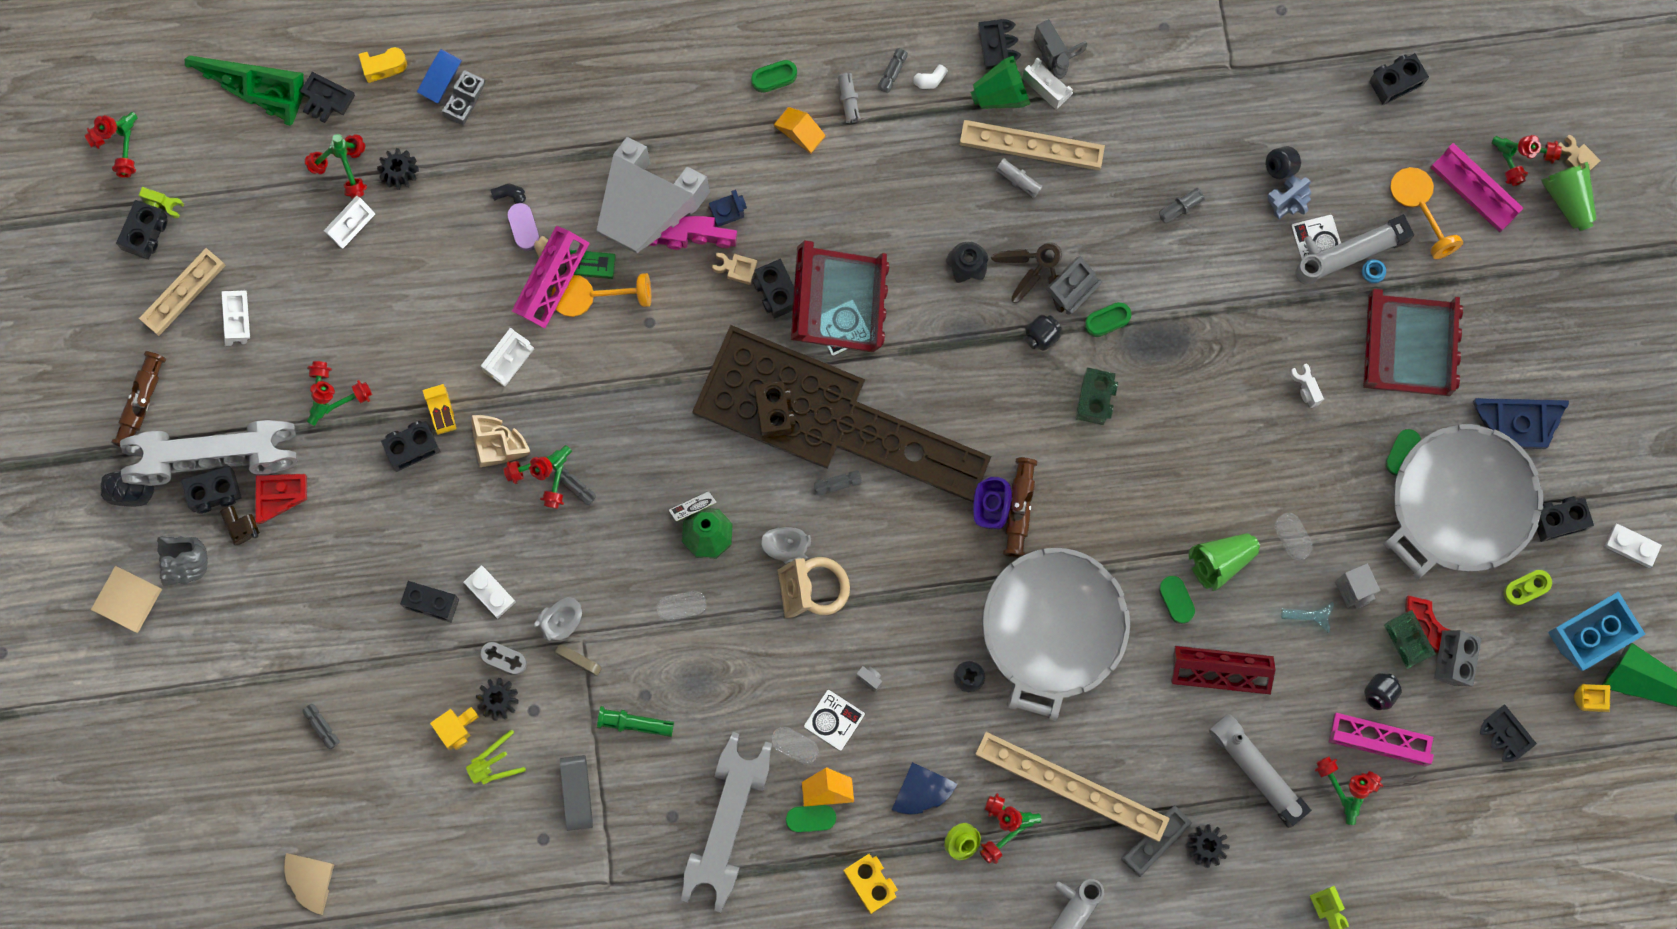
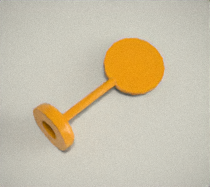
M1409 167L1402 169L1391 180L1390 190L1392 196L1398 203L1406 207H1421L1439 239L1430 250L1433 259H1441L1454 253L1463 245L1462 238L1459 235L1444 237L1425 204L1433 195L1434 185L1432 178L1419 168Z
M648 273L639 274L636 288L593 291V287L587 279L579 275H573L556 310L564 316L575 317L582 315L590 308L594 297L637 294L639 304L642 307H650L652 295ZM555 286L552 289L551 296H553L556 291Z

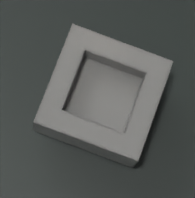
M862 666L856 674V677L874 692L882 685V681L879 679L881 675L872 667L866 669Z

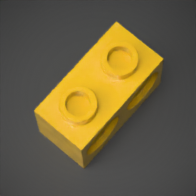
M868 854L844 869L843 872L871 915L897 897L895 892L898 889L890 877L885 879L881 873L884 867L877 856L872 858ZM862 865H868L872 869V876L868 879L861 878L858 875V868ZM878 886L886 891V897L881 901H877L872 897V889Z

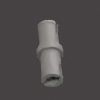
M852 73L840 74L837 76L841 91L839 98L840 103H843L846 123L858 122L861 120L857 105L859 98L858 93H855Z
M1005 158L995 170L1010 180L1014 187L1018 186L1031 195L1032 198H1035L1043 187L1027 176L1025 170L1022 169L1020 171Z

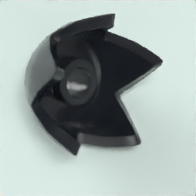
M962 242L949 252L946 263L952 267L956 282L961 283L970 278L983 280L987 272L989 258L987 252L979 244ZM970 255L973 257V261L967 262L964 257Z

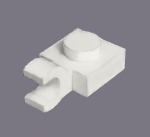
M1304 364L1302 366L1304 375H1299L1295 368L1290 371V374L1294 381L1302 384L1300 393L1303 401L1308 403L1310 408L1320 405L1324 398L1315 378L1311 376L1310 367L1308 364Z

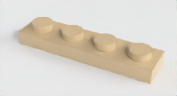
M205 248L139 319L155 334L160 336L226 265Z

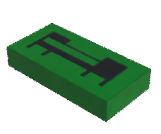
M569 250L570 255L576 253L577 250ZM585 251L573 275L613 279L616 255L613 253Z

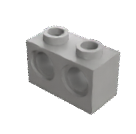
M1368 563L1344 573L1335 581L1347 608L1354 605L1356 609L1366 606L1375 600L1374 595L1381 591Z

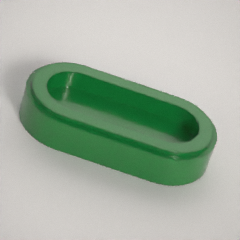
M782 60L758 68L752 74V86L756 91L766 93L790 85L797 78V67L789 60Z
M1117 302L1095 311L1087 317L1085 329L1093 337H1101L1129 323L1132 315L1131 309L1125 303Z
M1412 429L1401 431L1386 459V468L1392 475L1397 476L1407 454L1421 441L1420 435Z
M1168 576L1163 579L1159 586V592L1170 617L1176 623H1188L1195 615V607L1184 582L1177 576Z
M828 805L794 807L787 813L786 823L788 828L796 833L827 831L835 825L836 813Z

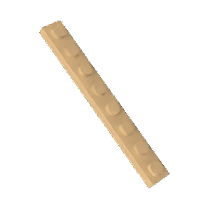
M988 732L985 733L975 756L1157 842L1160 841L1170 818Z

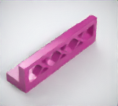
M1454 143L1430 167L1499 232L1523 210V207Z
M556 226L512 312L546 328L590 243L569 230ZM575 240L580 245L576 253L570 255L569 247L572 241ZM566 262L567 270L565 274L559 276L558 268L560 264ZM555 284L556 291L554 295L548 297V287ZM544 305L545 312L541 320L533 317L538 307Z
M1340 713L1334 714L1329 743L1425 767L1432 764L1434 754H1430L1433 742L1432 736ZM1339 721L1349 722L1354 732L1350 734L1338 731ZM1356 724L1363 725V726L1358 729L1357 726H1356ZM1366 727H1371L1377 733L1378 738L1374 740L1363 737L1360 731ZM1380 730L1387 731V732L1382 735V733L1380 732ZM1390 733L1398 734L1403 744L1399 746L1390 744L1384 737ZM1404 736L1411 737V739L1407 741ZM1415 739L1426 741L1424 752L1412 749L1409 743Z

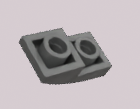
M464 70L453 87V94L442 110V116L464 126L482 92L485 79Z

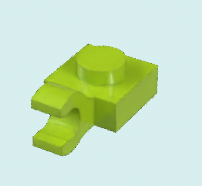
M144 187L141 188L138 195L144 203L166 210L172 218L180 217L177 212L172 211L174 206L184 207L182 200L166 197L165 194Z
M1335 886L1310 895L1319 918L1326 917L1330 929H1345L1349 927L1347 919L1339 913L1345 908Z

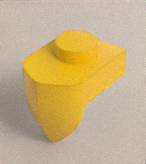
M1581 684L1574 694L1576 705L1582 711L1610 712V685Z

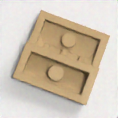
M115 566L91 610L138 633L162 589Z

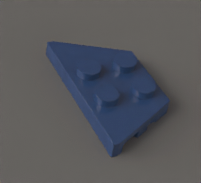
M1475 398L1473 405L1486 428L1500 431L1517 442L1523 449H1547L1555 430L1561 422L1560 419L1569 405V400Z

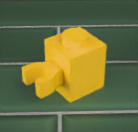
M472 707L459 717L452 709H449L430 724L449 750L453 748L458 750L468 743L467 738L471 736L465 726L478 719L479 716Z

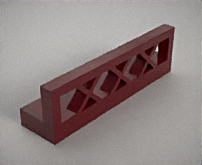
M1175 646L1172 684L1271 695L1276 671L1274 656ZM1180 668L1191 669L1194 673L1189 677H1178ZM1208 671L1216 672L1218 677L1213 680H1206L1203 675ZM1233 674H1240L1243 679L1234 683L1230 682L1228 677ZM1257 677H1268L1266 686L1255 685L1252 680Z

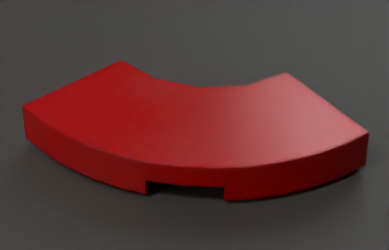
M1408 595L1405 607L1410 628L1422 644L1432 651L1439 653L1442 631L1450 629L1443 627L1436 620L1432 611V601Z

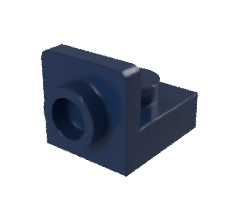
M736 189L731 191V195L709 203L717 227L744 218V209H747L743 195L738 196Z

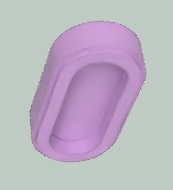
M523 203L514 204L508 211V219L515 242L522 250L534 249L535 241L539 240V234L531 209Z

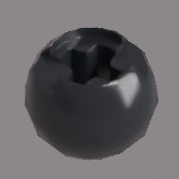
M966 661L959 664L955 669L954 682L962 691L968 693L975 692L984 684L985 672L978 663ZM966 671H969L970 674L975 673L976 676L973 678V683H970L968 679H963Z

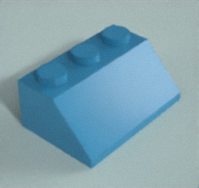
M1619 592L1548 632L1560 653L1580 671H1584L1646 635Z

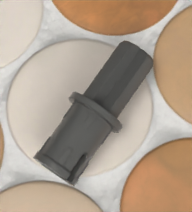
M1195 188L1183 197H1177L1175 202L1159 211L1160 219L1164 223H1168L1181 214H1187L1189 209L1205 200L1202 191L1199 188Z

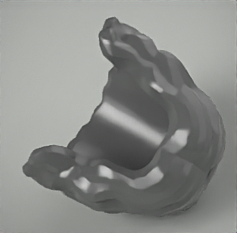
M160 536L157 538V552L160 555L161 568L160 579L163 586L178 583L187 584L204 576L207 571L208 557L206 547L202 541L196 537L182 536L178 538Z

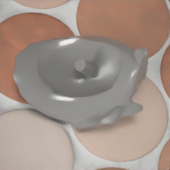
M776 528L767 531L762 536L761 545L770 557L788 564L795 559H808L805 553L807 548L811 546V536L806 535L797 528Z
M566 597L561 599L551 608H544L534 623V628L540 626L543 638L548 641L567 638L580 623L582 616L581 604L575 598Z

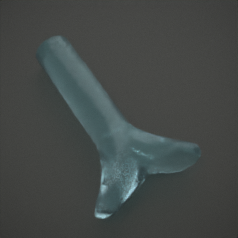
M1331 602L1326 607L1316 611L1282 609L1281 618L1314 620L1329 633L1328 617L1333 610L1334 603Z

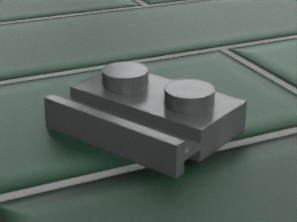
M1079 256L1065 268L1046 290L1060 307L1066 310V314L1069 315L1101 285L1102 281L1095 276L1096 273Z

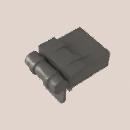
M1049 19L1036 26L1033 39L1042 52L1043 61L1049 71L1053 70L1054 76L1062 79L1067 74L1069 59L1083 53L1086 50L1087 42L1084 41L1067 49ZM1080 48L1077 52L1071 54L1074 50Z

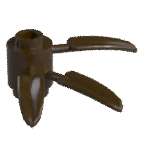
M1052 242L1045 243L1038 248L1036 253H1029L1027 249L1000 251L991 256L994 262L1024 263L1028 262L1029 258H1036L1039 263L1035 270L1030 269L1015 289L1012 295L1013 303L1019 302L1040 279V274L1038 273L1042 267L1050 268L1049 285L1059 276V274L1056 275L1054 266L1060 262L1062 251L1057 244ZM1047 250L1054 252V258L1049 259L1046 257ZM1053 298L1057 311L1062 313L1065 309L1060 307Z

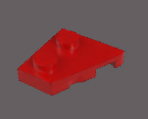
M306 474L256 476L257 524H262L307 500Z

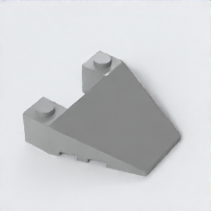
M626 137L613 154L596 231L607 239L638 253L658 239L667 228L676 226L685 215L694 213L709 195L710 189L707 176L689 167L685 168L674 184L646 171L645 169L650 164L647 146Z

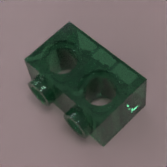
M1087 367L1079 397L1076 420L1104 425L1106 419H1111L1114 405L1110 404L1111 395L1116 396L1118 382L1114 381L1116 373ZM1094 382H1104L1106 389L1098 390L1094 386ZM1098 404L1102 411L1100 413H1093L1089 405Z
M1413 610L1384 624L1407 669L1436 655Z

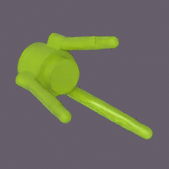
M513 730L503 735L482 754L472 759L471 764L466 766V770L474 784L481 781L484 785L490 781L526 771V768L522 767L488 775L492 773L490 765L504 758L507 753L502 752L488 761L484 758L513 735Z

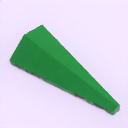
M188 56L184 59L187 68H195L203 73V77L206 79L212 78L219 82L222 88L250 104L255 103L266 110L265 113L268 115H276L283 119L284 124L291 126L294 123L304 97L300 92L304 86L303 73L197 56Z
M1630 643L1625 646L1618 661L1610 669L1602 685H1610V690L1623 693L1624 695L1641 697L1649 701L1677 707V672L1635 644Z

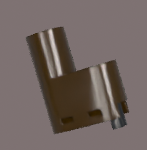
M234 506L226 507L220 511L235 546L251 538L259 537L258 534L260 532L252 514L239 518Z

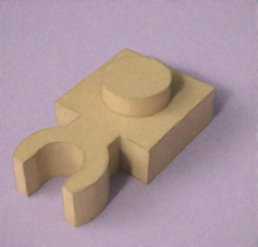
M1571 135L1565 138L1569 147H1565L1561 142L1558 144V146H1562L1561 154L1569 157L1565 161L1569 167L1580 165L1582 168L1581 163L1588 162L1591 171L1601 161L1585 144L1578 148L1575 138Z
M723 253L716 254V259L722 260L724 264L722 266L713 265L712 269L714 272L724 273L727 271L728 279L751 285L754 270L758 263L757 260L734 254L733 260H729Z

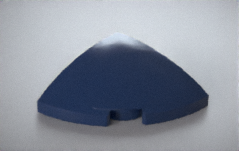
M912 762L892 811L902 814H921L924 810L934 806L937 808L951 796L957 783Z

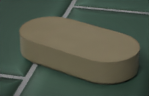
M562 644L558 645L554 652L561 658L598 677L602 670L601 666Z

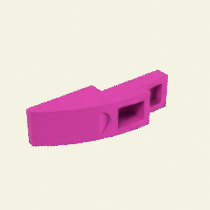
M685 216L679 220L676 226H670L663 231L661 236L648 246L662 244L667 245L670 249L680 250L681 248H687L688 240L690 239L692 242L701 245L709 242L715 243L716 246L721 248L736 247L737 230L715 227L714 217Z

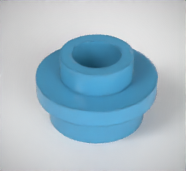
M1369 260L1362 267V276L1367 282L1379 283L1386 275V267L1379 260ZM1370 269H1375L1377 275H1372Z

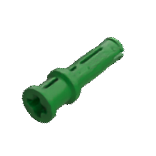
M600 706L597 728L599 729L601 727L617 729L618 732L633 730L672 738L674 721L627 714L628 712L625 710L619 712L607 710L604 706Z

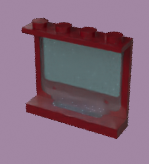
M804 240L797 246L791 340L867 352H875L881 348L885 341V332L882 329L883 322L886 319L884 299H886L888 293V286L885 285L886 276L889 272L887 254L882 253L877 258L818 249L813 248L814 242Z
M1373 289L1368 295L1363 388L1451 396L1460 385V375H1457V366L1461 362V352L1458 351V343L1462 339L1459 319L1461 320L1463 316V305H1460V297H1455L1451 302L1385 296L1383 295V289Z

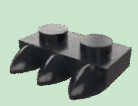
M998 19L978 22L985 70L993 69L1008 57L1014 56L1015 61L1020 58L1021 53L1007 49L1018 42V38L1013 35L1004 34L1016 26V23L1013 21Z
M1505 704L1484 719L1480 728L1481 735L1495 734L1491 742V748H1506L1502 756V762H1513L1519 759L1537 744Z

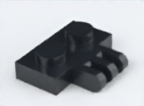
M311 72L300 91L303 96L309 98L303 113L310 114L314 107L311 116L317 119L320 113L323 112L320 117V121L326 123L332 111L344 116L355 97L354 92L314 72Z

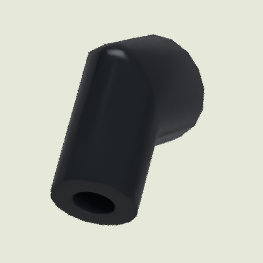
M508 183L490 190L494 201L507 196L513 197L516 204L523 203L526 200L525 190L514 184Z

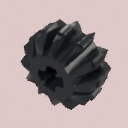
M396 148L395 154H391L387 150L388 158L380 157L379 161L382 165L377 166V171L381 173L379 176L380 180L386 181V185L389 188L394 184L397 190H400L401 184L409 188L408 180L416 181L417 178L414 173L419 172L418 166L415 165L417 162L416 158L410 157V153L407 150L402 154L398 148ZM399 166L401 170L396 172L395 168Z
M502 678L497 679L496 685L489 679L488 685L490 687L488 689L483 685L480 686V690L485 694L476 695L477 700L484 701L478 704L477 708L479 710L485 709L483 716L486 718L492 713L493 721L498 720L499 713L506 720L508 716L505 711L509 710L513 714L516 712L511 707V704H519V700L511 697L517 695L518 691L517 689L510 690L512 686L510 681L506 682L503 686ZM502 694L503 696H501L503 702L501 704L496 702L493 705V696L496 695L499 697Z
M1210 824L1205 825L1204 831L1200 826L1196 827L1197 835L1194 833L1188 835L1194 841V843H1186L1187 848H1193L1194 850L1188 854V857L1191 858L1197 855L1196 865H1199L1204 859L1205 868L1210 867L1211 861L1215 866L1220 865L1218 857L1221 859L1227 858V855L1221 850L1230 848V845L1222 844L1221 842L1227 839V835L1217 836L1220 832L1219 827H1216L1211 833ZM1203 840L1213 844V847L1210 848L1212 852L1209 850L1204 851L1202 845L1205 844Z

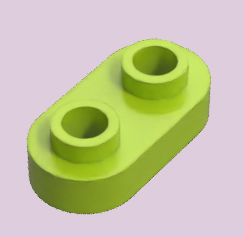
M1535 570L1512 581L1504 589L1503 594L1506 602L1512 606H1521L1547 593L1552 587L1551 576L1546 571ZM1534 580L1540 581V588L1534 585ZM1513 590L1519 592V598H1515L1512 595Z

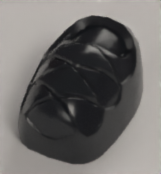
M121 471L105 474L102 477L101 496L111 505L137 507L147 505L154 493L155 487L154 485L125 483L122 480Z

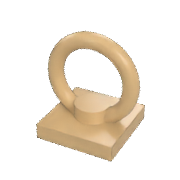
M815 557L805 561V558L795 559L778 569L785 618L796 617L806 610L818 615H830L839 611L848 600L850 593L848 576L844 569L832 559L826 557ZM815 567L830 569L839 580V596L829 605H819L811 600L812 585L807 573Z

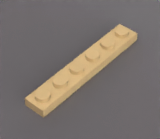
M964 120L960 139L961 146L1098 171L1101 169L1105 145Z

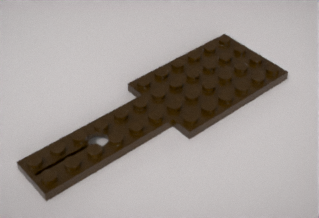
M730 325L692 411L696 416L828 469L838 447L970 502L974 501L977 485L982 482L992 457L857 402L865 379L733 325ZM784 381L785 388H790L792 402L787 403L788 411H793L795 426H791V434L762 438L754 385ZM770 393L767 396V400L770 402H777L780 399L777 393ZM775 416L770 422L774 426H780L784 420L779 416ZM912 443L919 444L924 451L923 457L918 461H910L905 456V448Z

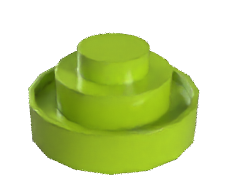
M960 823L954 826L945 838L944 846L946 852L956 860H966L979 848L981 841L980 833L974 826L968 823Z

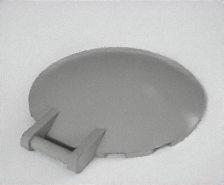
M1460 424L1442 428L1431 433L1410 450L1399 468L1394 487V506L1400 528L1383 543L1387 549L1391 548L1414 572L1412 575L1417 580L1435 564L1448 569L1470 572L1487 570L1506 563L1528 545L1538 528L1540 514L1543 510V490H1541L1539 474L1533 461L1513 439L1500 431L1481 427L1480 425ZM1404 536L1426 559L1422 565L1398 542L1400 538Z
M1066 548L1036 550L1010 563L992 584L983 609V635L993 662L1001 673L1013 683L1007 708L1016 710V708L1048 716L1049 720L1056 721L1063 697L1078 695L1093 689L1102 683L1121 661L1130 633L1129 610H1127L1124 593L1115 577H1112L1103 565L1094 558ZM1021 691L1052 699L1050 707L1020 699Z

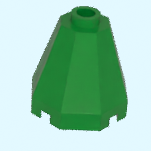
M1014 56L1002 60L973 84L974 91L970 93L975 105L980 104L981 109L1022 108L1030 105L1029 97L1020 72L1017 69L1018 66Z
M704 508L691 514L683 521L682 543L696 558L707 557L717 559L732 545L733 524L720 509Z

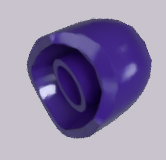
M990 477L978 483L974 496L973 511L974 520L980 527L986 529L1003 528L1012 501L1011 487L1005 479Z

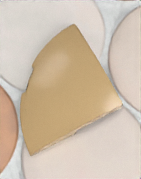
M472 415V429L479 467L502 464L530 455L525 439L515 428L511 432L507 427L501 426L502 420L484 415Z
M286 853L285 877L287 884L290 885L296 895V900L308 910L323 915L334 864Z

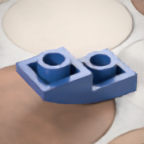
M440 49L417 93L436 103H440L462 60Z

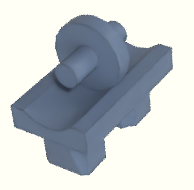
M1292 175L1284 183L1285 188L1288 190L1286 193L1282 194L1278 189H1274L1268 194V202L1274 208L1275 217L1281 219L1288 212L1292 215L1297 211L1303 215L1308 212L1307 203L1311 201L1309 197L1311 195L1309 189L1311 181L1305 177L1301 180Z

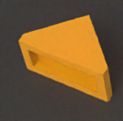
M788 107L774 124V127L810 154L826 137L808 113Z
M824 768L802 782L804 807L854 802L852 778L829 768Z

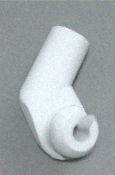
M939 64L932 74H916L913 78V83L921 89H934L940 84L948 70Z

